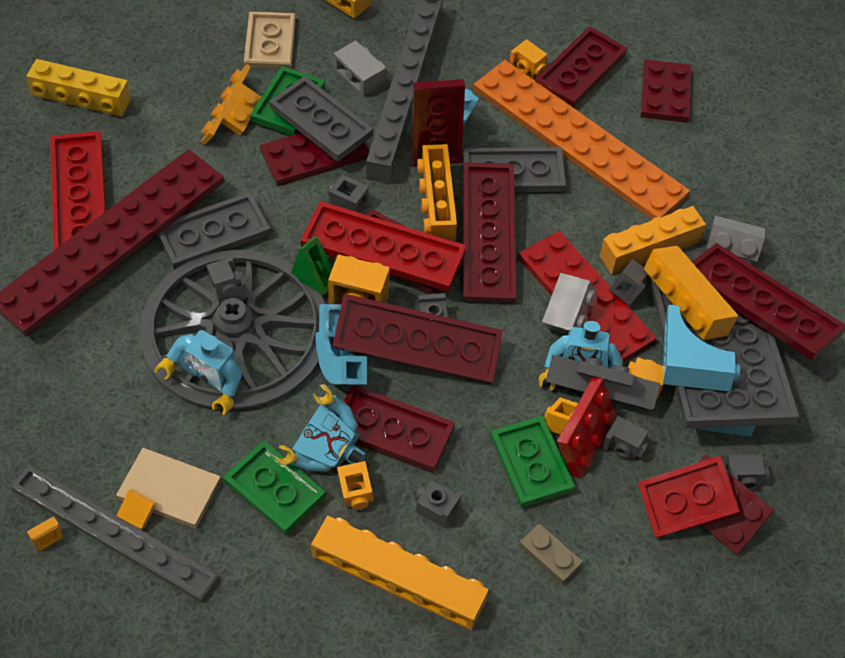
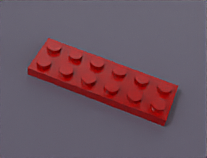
M101 131L50 136L53 251L106 212Z
M322 201L319 202L300 240L301 247H303L313 237L318 236L327 255L334 257L338 255L352 256L358 260L380 263L383 266L390 267L389 274L449 292L466 252V245Z
M560 230L519 252L518 259L551 297L560 273L588 280L594 285L597 297L594 305L589 307L587 313L588 321L597 322L600 325V331L607 332L610 335V343L615 344L622 356L623 362L656 343L657 337L622 299L609 290L610 286Z

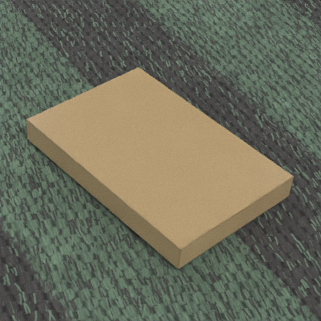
M249 12L244 67L248 64L251 68L280 69L281 66L291 69L296 21L295 13Z
M142 448L116 496L117 500L124 501L128 490L134 489L157 502L152 513L196 529L221 482V477Z

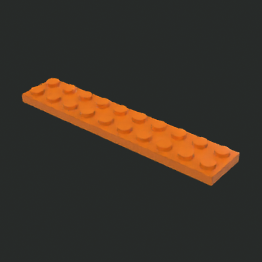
M502 61L473 84V90L551 147H561L563 156L650 219L668 215L689 196L690 190L545 87L536 83L535 80L508 61Z

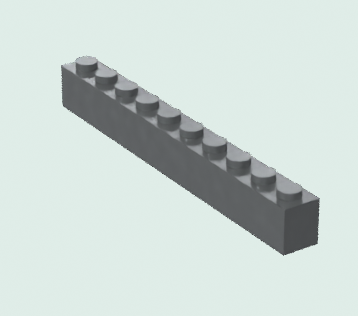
M444 0L417 1L366 161V180L391 184L412 115L413 83L422 82L443 13Z

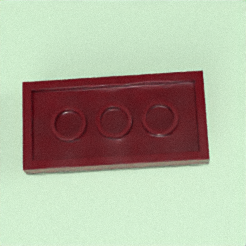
M589 26L535 78V82L545 87L571 107H574L626 55L627 47Z
M464 79L413 83V167H417V159H422V145L448 144L450 164L462 163L465 103Z
M302 133L260 145V152L277 186L365 160L369 155L366 144L362 143L337 162Z
M352 385L343 402L351 408L358 424L356 431L360 436L356 444L434 473L455 428V422L360 386Z

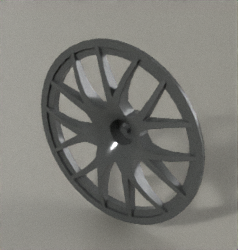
M229 250L196 258L181 265L166 276L147 300L141 316L139 333L144 359L152 374L170 392L193 404L212 408V403L223 395L218 389L211 390L193 384L192 382L196 376L188 372L185 379L176 372H173L167 380H164L167 376L165 369L160 368L157 373L154 371L163 359L168 358L167 355L161 356L155 337L198 333L200 330H203L234 350L236 362L242 371V378L249 390L236 391L235 395L231 396L234 401V406L231 410L253 408L270 403L285 396L302 384L319 363L315 333L319 332V305L325 304L321 293L302 284L291 274L292 264L270 254L249 250ZM230 257L233 258L234 263H246V282L242 295L238 299H226L221 304H219L216 294L187 278L207 268L206 265ZM251 264L265 266L279 272L252 292ZM285 277H288L301 289V292L277 307L263 309L256 306ZM182 283L206 301L212 309L203 313L191 312L174 305L165 298L174 287ZM305 297L307 298L312 310L313 319L284 316L294 309ZM161 305L178 318L184 320L181 323L155 329L156 317ZM281 327L313 328L308 347L279 342L267 336L265 331L270 328ZM247 350L260 353L280 377L268 384L256 387L244 362ZM273 352L303 356L286 372ZM219 404L217 409L223 410L222 405Z

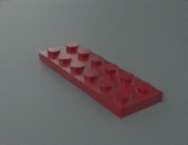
M463 163V244L466 245V252L463 257V301L516 302L514 164Z
M718 243L692 261L733 309L812 361L845 333V324Z
M344 293L332 348L492 384L503 330Z

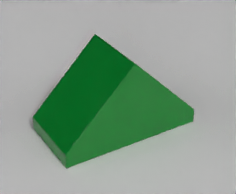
M318 236L313 237L299 249L291 274L302 284L321 293V295H325L329 291L328 279L332 268Z

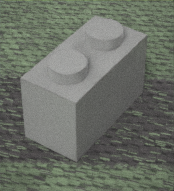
M357 41L334 53V70L363 97L386 84L385 65L372 56L369 50Z
M715 216L708 237L707 248L709 249L718 243L738 257L758 261L765 239V228Z
M560 273L542 323L553 331L567 335L573 327L583 328L584 323L588 321L587 313L589 307L593 306L596 301L597 292L594 285L588 280Z

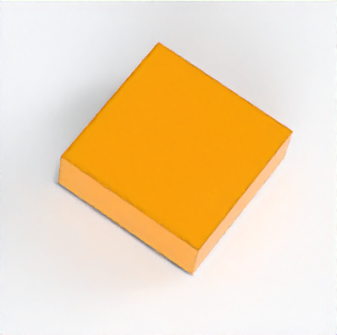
M130 489L116 516L139 529H144L157 502L134 489Z
M55 517L27 531L36 551H41L63 538V533Z

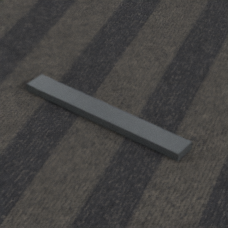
M30 465L24 469L10 486L15 493L203 603L219 580V575Z

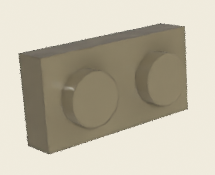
M540 523L519 543V547L562 585L582 566L583 561Z

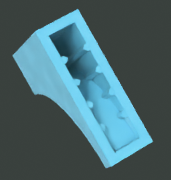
M668 305L664 325L663 384L730 392L733 381H738L740 374V364H735V352L718 349L697 338L683 322L680 307Z

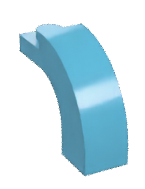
M319 305V332L315 333V343L323 375L332 384L367 385V356H355L354 353L332 348L341 305Z

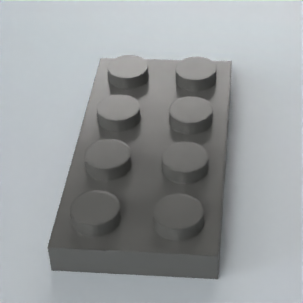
M306 76L269 101V106L274 112L337 162L373 136V128Z
M561 147L463 148V163L514 164V192H565L566 181Z
M251 192L183 215L157 236L175 270L181 265L207 254L227 251L269 236L271 231Z

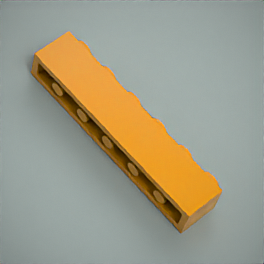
M327 515L311 543L312 557L471 631L487 601L489 589L485 588L480 581L463 578L449 567H439L431 563L423 555H413L404 551L397 543H387L378 539L374 533L368 530H358L342 518L334 519Z

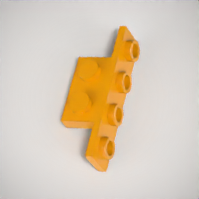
M246 64L241 71L237 69L229 81L232 82L231 87L227 86L220 97L223 99V102L216 105L211 113V116L214 117L212 122L208 121L201 131L204 134L200 142L201 144L205 145L214 136L220 123L238 135L244 132L250 121L251 112L261 99L260 95L242 84L251 68L250 65Z

